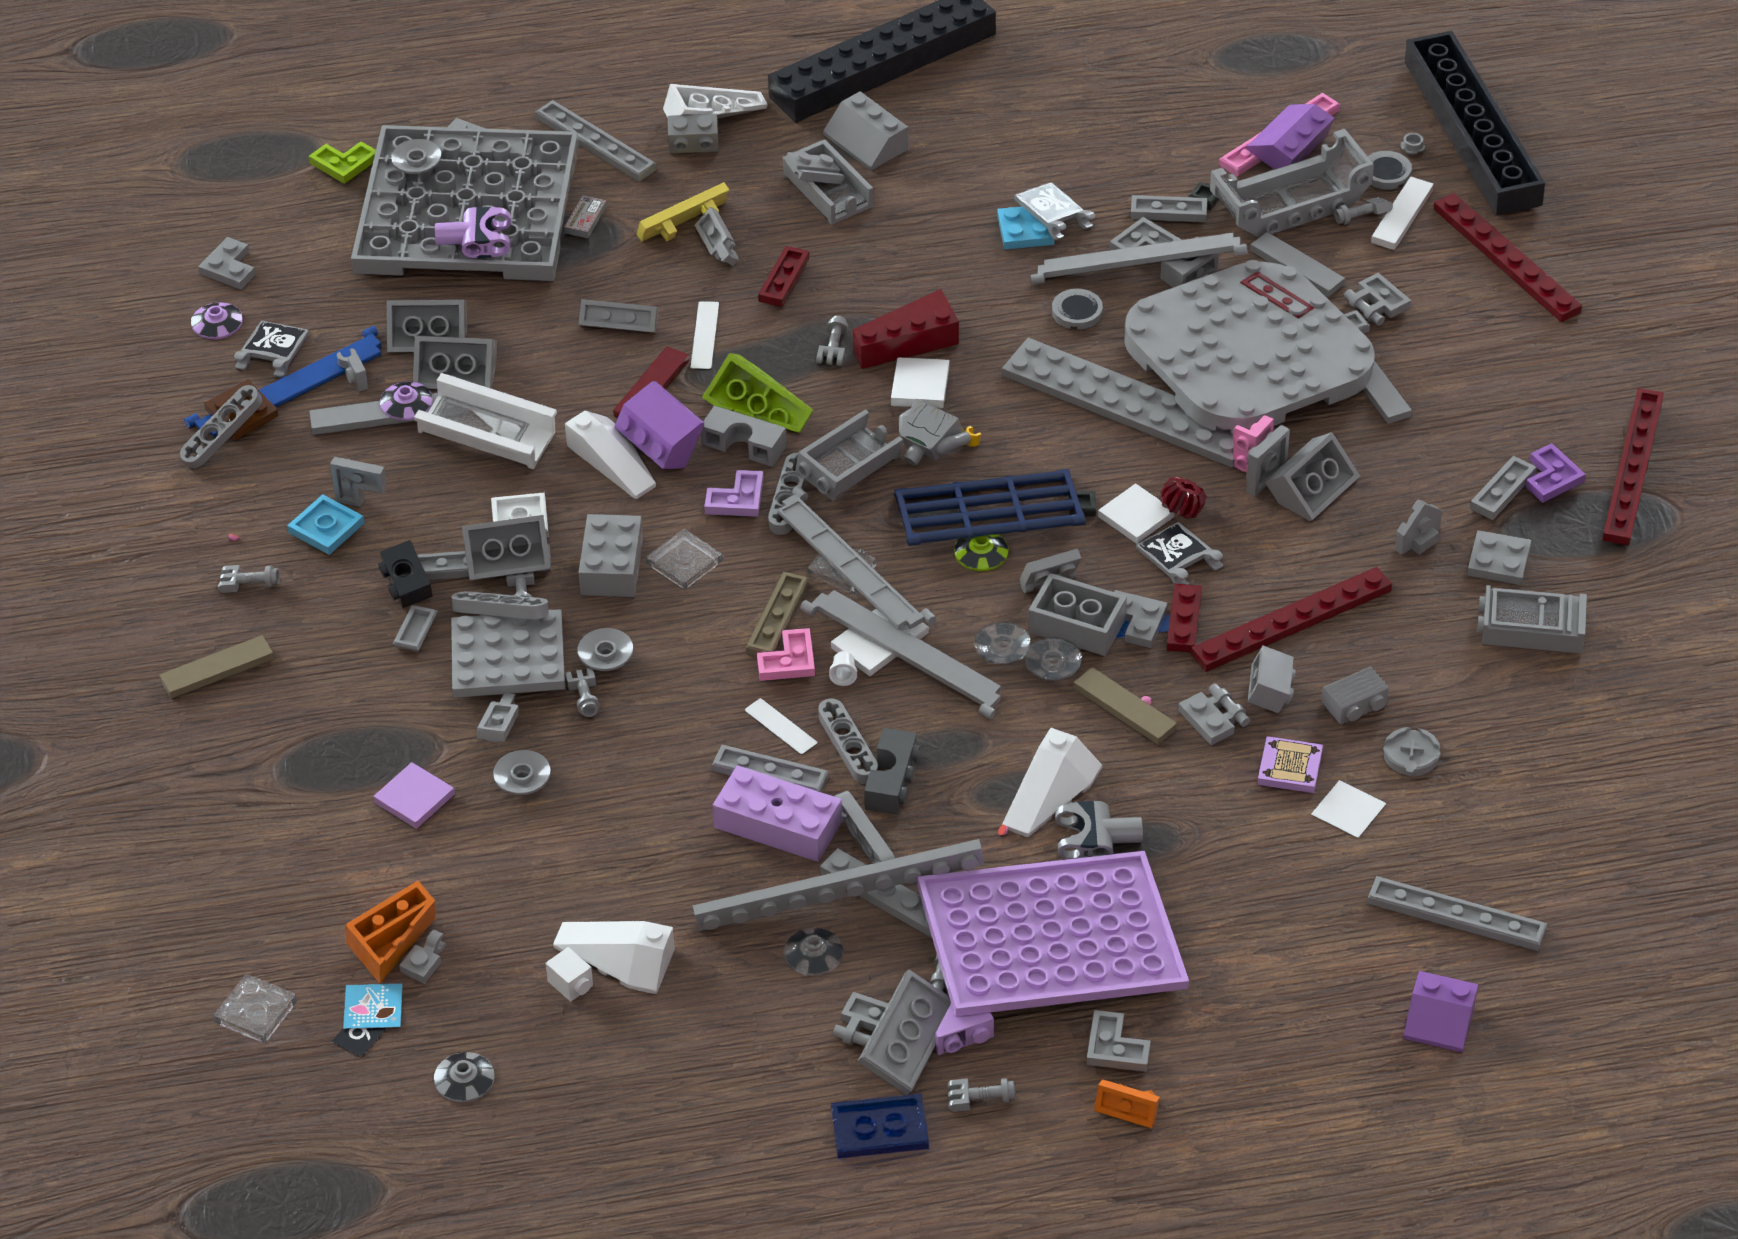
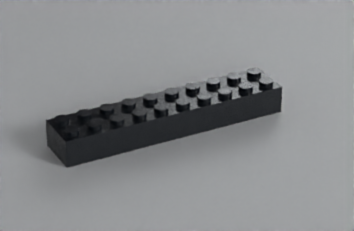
M984 0L935 1L768 74L769 98L797 123L840 104L843 100L860 91L862 93L867 92L995 35L996 11Z
M1453 31L1408 39L1406 41L1405 64L1494 214L1497 216L1543 206L1545 181Z

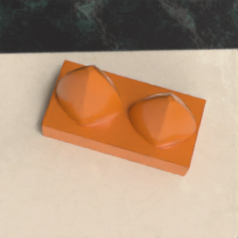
M1102 1079L1098 1085L1094 1111L1152 1128L1156 1121L1160 1097L1156 1096L1153 1090L1139 1091Z

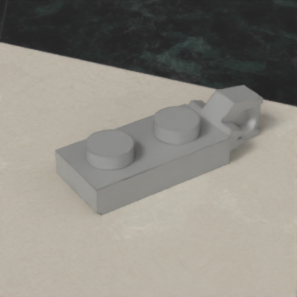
M710 207L697 221L695 227L710 254L716 257L717 260L727 262L733 267L739 261L737 253L732 249L735 246L734 240L718 211Z
M504 693L499 703H490L477 727V739H485L493 743L505 742L518 717L519 707L515 705V694Z

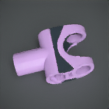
M499 207L469 208L464 212L463 222L435 223L436 245L462 244V252L469 258H490L505 255L510 250V239L504 234H498V232L507 229L511 225V214L506 209ZM496 216H503L507 220L504 222H500L495 220L494 218ZM496 242H502L505 244V246L497 248L493 246V244Z

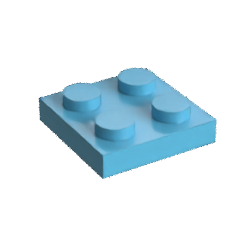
M1009 207L997 209L1004 250L1054 245V239L1051 237L1047 227L1025 208Z
M322 494L287 527L288 533L330 555L365 523L363 515Z

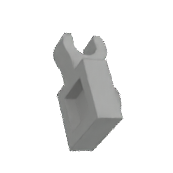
M350 349L351 356L343 357L340 352L337 353L338 365L346 368L345 371L349 383H354L358 392L367 390L366 370L355 349Z
M432 930L426 939L425 946L422 948L415 945L399 965L400 972L425 984L441 964V958L438 954L446 946V943L441 941L444 934Z

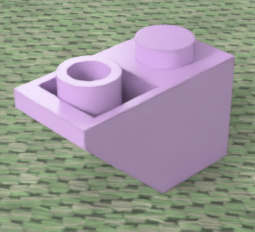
M951 1004L936 1031L937 1054L954 1053L962 1047L974 1043H983L989 1038L994 1037V1018L991 1013L955 1017Z

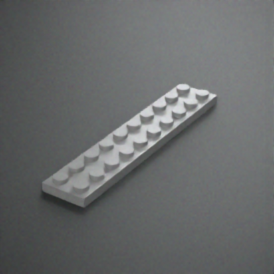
M1027 338L1002 367V376L1231 468L1234 466L1233 434H1231V430H1223L1217 427L1216 431L1198 424L1175 402V395L1031 338Z

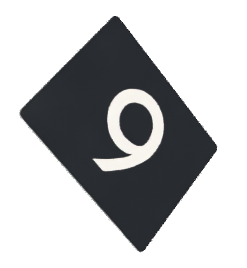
M388 1027L342 1029L332 1042L362 1057Z

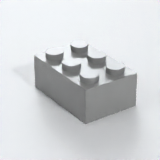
M587 514L579 566L581 595L635 597L643 543L641 516Z
M1049 573L1029 608L1028 633L1057 642H1067L1074 647L1106 656L1126 620L1127 596Z

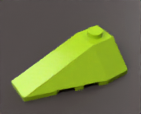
M728 354L702 398L714 406L777 424L801 433L814 412L807 404L739 354Z

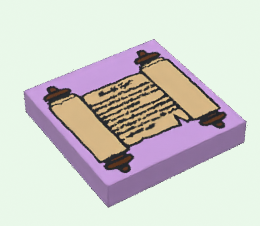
M1267 736L1258 776V785L1314 793L1323 745Z

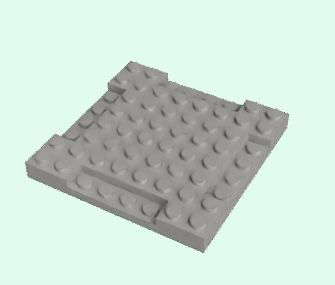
M382 125L351 256L353 274L404 275L405 268L499 271L503 272L504 279L554 281L561 247L560 235L570 181L573 180L579 149L578 132ZM412 139L432 141L441 150L439 164L432 170L420 174H408L399 171L394 167L391 155L399 144ZM472 207L504 208L511 214V225L507 229L499 231L498 234H504L510 239V250L505 255L498 257L469 258L463 254L462 244L436 245L435 223L463 222L464 212ZM496 216L494 218L495 220L500 222H504L507 220L503 216ZM496 242L493 244V246L501 248L504 247L505 244L502 242Z

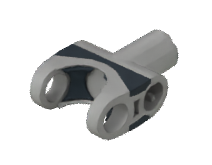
M1082 801L1068 803L1060 806L1055 812V820L1059 826L1068 827V829L1080 832L1076 835H1071V837L1064 838L1058 843V854L1065 860L1112 855L1113 843L1143 842L1142 818H1110V809L1105 802ZM1068 813L1074 814L1073 816L1068 818L1061 817L1062 815ZM1067 847L1076 848L1074 851L1064 850Z

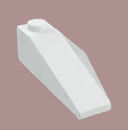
M670 84L663 110L667 118L672 115L717 114L718 119L766 109L768 104L762 93L757 91Z
M583 411L566 422L567 446L634 499L640 498L656 487V482L631 441L614 427L615 423L608 417Z
M1050 728L1038 747L1002 825H1006L1009 831L1030 837L1052 819V814L1060 806L1072 803V798L1080 792L1085 793L1091 788L1102 770V764L1076 736Z
M646 921L562 922L553 943V947L560 952L569 947L585 962L596 967L599 973L605 976L609 974L620 980L621 985L629 989L657 994L675 950L673 927Z

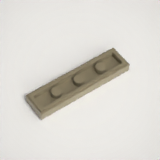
M783 571L746 646V654L757 656V653L777 651L783 639L782 630L788 629L809 586V577Z
M261 635L159 675L164 688L172 699L274 660V655L265 638Z
M1093 667L1074 681L1073 689L1157 745L1177 730V723Z

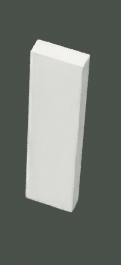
M1410 177L1394 201L1392 210L1386 213L1373 233L1371 243L1395 250L1432 193L1434 184Z

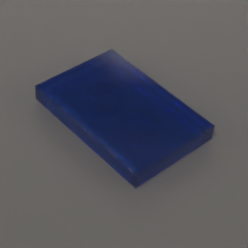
M922 1093L831 1103L838 1159L929 1149Z

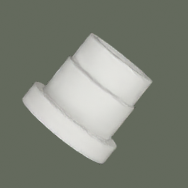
M843 651L834 656L833 664L829 670L830 680L834 684L848 686L855 682L857 668L855 667L854 656L851 653Z

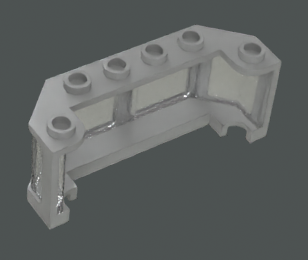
M1342 129L1334 132L1333 136L1336 138V143L1329 148L1326 144L1322 145L1321 155L1238 181L1234 174H1230L1229 179H1227V173L1223 168L1211 171L1210 191L1222 201L1235 218L1238 227L1260 238L1266 232L1274 234L1333 215L1334 210L1338 209L1340 205H1346L1347 208H1350L1372 184L1374 164L1349 133Z

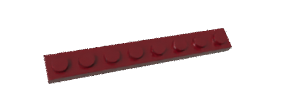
M1452 193L1434 202L1433 209L1556 319L1563 322L1581 313L1582 305L1459 196Z
M1642 388L1637 389L1602 541L1630 545L1664 392Z
M1378 567L1372 568L1191 647V655L1203 670L1208 672L1262 648V646L1270 645L1391 592L1392 583Z

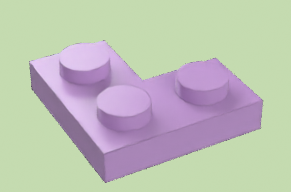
M737 470L734 489L707 488L704 506L705 514L758 517L764 480L763 471Z

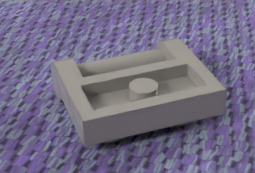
M1078 548L1027 563L1020 577V585L1023 592L1029 593L1034 588L1043 586L1049 573L1072 580L1076 579V569L1081 560Z

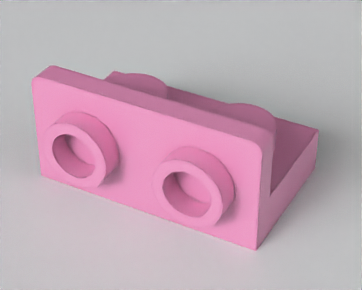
M1264 415L1257 423L1251 426L1250 430L1239 425L1233 429L1234 467L1246 473L1248 472V453L1253 447H1257L1268 433L1274 432V419Z

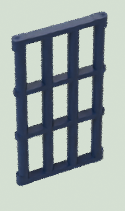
M1069 469L1019 476L1010 475L1002 478L960 483L953 482L952 484L918 488L894 489V496L899 507L908 546L963 538L973 539V537L1013 532L1023 533L1030 530L1072 525L1081 526L1085 525L1086 522ZM1058 481L1065 482V485L1062 486H1053L1019 491L1015 490V486H1024ZM999 488L1008 489V492L962 497V493ZM948 494L955 495V498L952 499H943L910 504L904 503V500L906 499L940 496ZM1067 495L1071 499L1021 506L1019 501ZM1012 502V507L970 512L966 510V507ZM957 508L960 512L954 514L928 516L912 519L908 518V514L949 510ZM1069 510H1074L1075 512L1074 515L1032 520L1024 519V516ZM1016 517L1017 519L1015 522L973 527L970 522ZM963 523L964 528L915 534L912 532V529Z

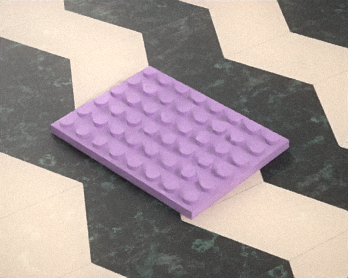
M1145 851L918 876L917 887L955 1017L1188 989L1189 979Z

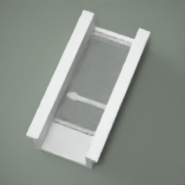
M441 373L437 379L438 397L428 413L418 410L414 416V421H417L418 432L430 433L526 464L528 468L534 470L555 434V415L557 410Z

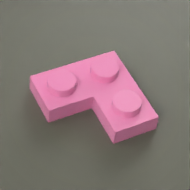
M810 628L782 630L784 651L757 653L759 681L815 676Z

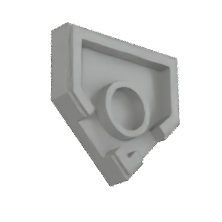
M1418 499L1412 507L1415 511L1409 517L1407 524L1402 522L1397 529L1395 551L1403 555L1412 549L1420 555L1436 544L1439 540L1438 531L1441 525V509Z

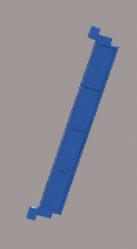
M371 326L363 330V339L259 391L275 407H278L345 374L346 368L338 365L337 353L339 352L343 357L351 356L350 349H355L362 364L381 356V351L379 350L381 342L375 337L378 335L377 328ZM195 413L185 418L184 422L188 428L195 425L199 430L212 416L209 414L200 419L198 414ZM217 431L210 432L213 438L218 436Z

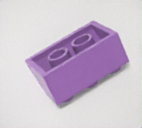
M1316 104L1289 105L1247 145L1246 149L1274 170L1300 162L1327 137L1335 118Z
M652 381L623 405L614 427L662 469H676L686 467L705 423L656 381Z

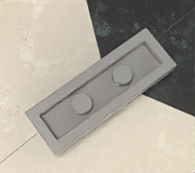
M1132 195L1131 219L1140 220L1144 217L1148 220L1206 222L1207 198Z
M581 299L579 325L656 333L659 307Z
M1512 456L1472 499L1470 509L1494 520L1526 485V480L1535 475L1536 466Z

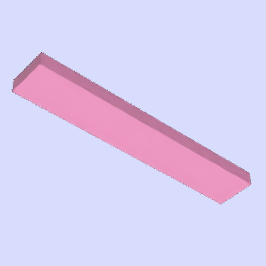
M1324 93L1306 103L1316 104L1331 116L1340 111V104ZM1259 134L1219 159V166L1238 177L1260 163L1262 160L1246 149L1247 145Z

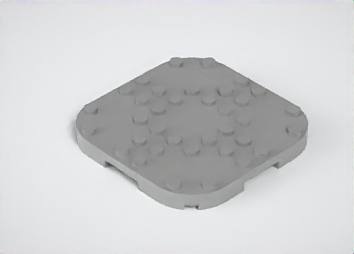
M1249 260L1246 263L1232 266L1140 299L1129 310L1125 321L1124 342L1129 354L1146 372L1153 369L1176 393L1175 402L1195 422L1214 431L1218 427L1223 430H1231V434H1233V429L1237 425L1250 430L1251 426L1257 423L1264 415L1274 419L1275 426L1285 422L1286 413L1320 400H1324L1330 405L1356 395L1368 384L1373 372L1375 352L1370 340L1306 277L1291 266ZM1255 272H1260L1309 303L1314 309L1302 317L1296 318L1293 314H1303L1307 306L1259 277L1249 282L1262 291L1265 285L1272 286L1273 291L1267 294L1283 303V298H1291L1293 300L1291 304H1284L1289 307L1290 313L1270 302L1266 297L1260 296L1247 288L1240 281Z

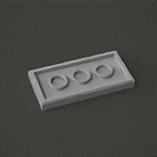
M909 969L903 975L857 1062L908 1095L914 1088L936 1046V1031L951 1005L950 997Z

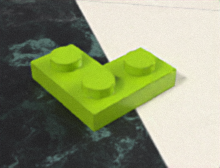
M361 141L343 154L330 145L325 144L309 155V162L311 165L345 184L373 164L376 150Z

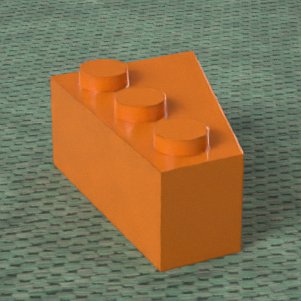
M416 881L345 924L346 944L379 984L435 920L434 898L419 881Z

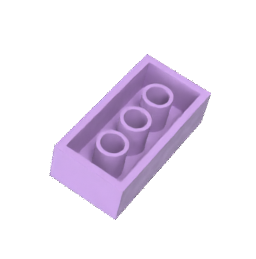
M738 765L712 805L714 828L817 862L820 861L842 823V799Z

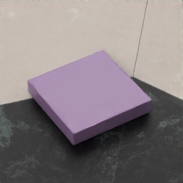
M411 762L376 793L373 798L375 804L417 829L453 797L455 791L449 784Z

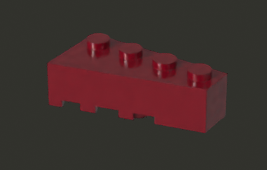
M939 289L853 329V353L861 369L895 361L897 358H907L958 345L959 321L942 289Z

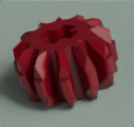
M1177 476L1176 478L1170 477L1165 482L1160 492L1159 500L1164 508L1169 509L1170 513H1175L1178 517L1183 516L1189 519L1190 517L1196 518L1201 512L1207 495L1204 493L1203 488L1198 487L1196 483L1189 481L1188 478L1183 479Z

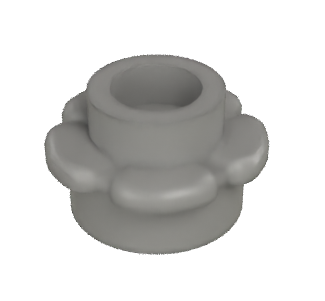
M1418 133L1406 134L1403 142H1401V149L1409 155H1417L1423 152L1425 149L1423 137Z

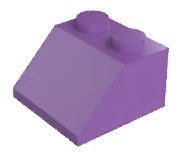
M1419 971L1411 998L1403 1039L1463 1052L1476 1005L1478 984Z

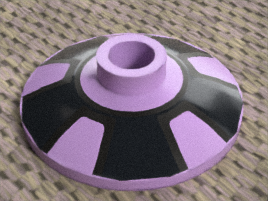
M221 302L201 307L194 313L191 319L193 331L198 336L206 339L229 337L236 333L243 323L242 313L237 307Z
M417 382L394 384L387 388L380 398L382 411L390 418L403 421L413 420L418 410L428 412L433 403L430 390Z

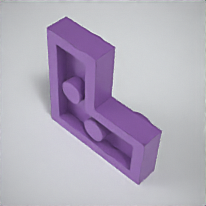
M1552 443L1531 453L1530 462L1541 473L1527 479L1526 488L1542 503L1585 482L1586 474Z

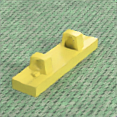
M723 182L640 221L637 236L642 242L658 234H661L666 241L674 239L677 232L675 226L700 214L704 215L710 207L716 209L719 213L717 207L726 203L729 188Z

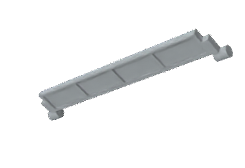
M1233 233L1048 259L1044 260V265L1038 266V274L1031 275L1032 285L1045 283V278L1230 251H1234L1235 256L1248 254L1247 244L1241 245L1240 237H1234Z
M796 486L792 490L793 496L782 501L783 507L778 509V514L898 630L906 625L912 629L924 621L928 625H933L936 622L937 617L929 609H923L919 613L804 503L808 498V494L801 487Z
M835 590L828 596L821 593L812 603L807 600L802 602L800 609L807 614L813 616L817 610L977 702L981 705L978 713L990 720L995 716L996 710L993 707L1000 701L1001 697L998 695L1001 691V686L903 629L900 628L898 630L889 621Z

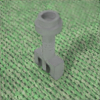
M1377 197L1366 200L1367 204L1352 208L1340 205L1338 209L1334 210V216L1338 224L1347 225L1350 223V218L1372 212L1377 215L1392 210L1393 204Z
M833 316L827 326L831 332L828 346L819 345L816 363L822 364L825 356L827 357L826 364L832 365L835 357L837 358V366H843L845 348H839L838 346L841 335L847 332L848 323L842 316Z
M239 565L224 566L221 571L222 575L220 576L218 591L222 593L238 592L239 584L265 582L266 586L271 588L280 583V572L278 568L273 566H266L264 572L242 573Z
M533 571L527 572V574L506 575L507 587L516 586V594L514 596L532 597L527 593L526 585L535 584Z
M587 668V676H583L582 670H576L577 678H573L571 672H565L569 691L576 689L579 691L580 699L577 701L579 713L585 717L594 716L598 712L600 704L598 698L591 695L589 687L596 686L593 669Z
M968 1078L950 1080L948 1082V1109L952 1112L970 1110V1100L1002 1097L1003 1103H1010V1099H1016L1014 1081H1008L1007 1078L1001 1079V1085L983 1088H970Z

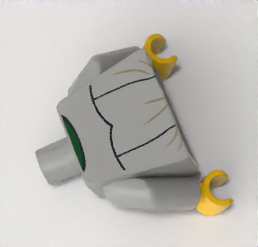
M918 399L914 401L911 408L899 416V434L903 439L904 445L908 448L903 459L913 466H917L923 456L935 461L958 447L964 445L978 446L981 433L973 434L974 428L968 426L966 431H963L964 429L957 417Z

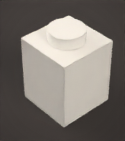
M569 947L546 962L548 982L570 1002L579 995L587 993L593 986L591 966Z

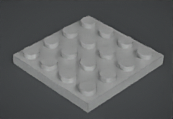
M561 609L549 610V615L541 619H522L491 615L451 618L453 698L565 689Z

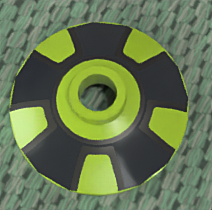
M998 534L973 537V539L963 538L957 540L954 554L956 560L967 569L989 571L1001 566L1006 561L1008 545L1004 538Z

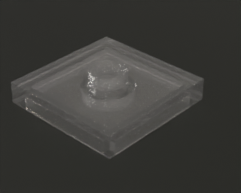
M685 528L646 556V564L684 590L723 561L722 553Z

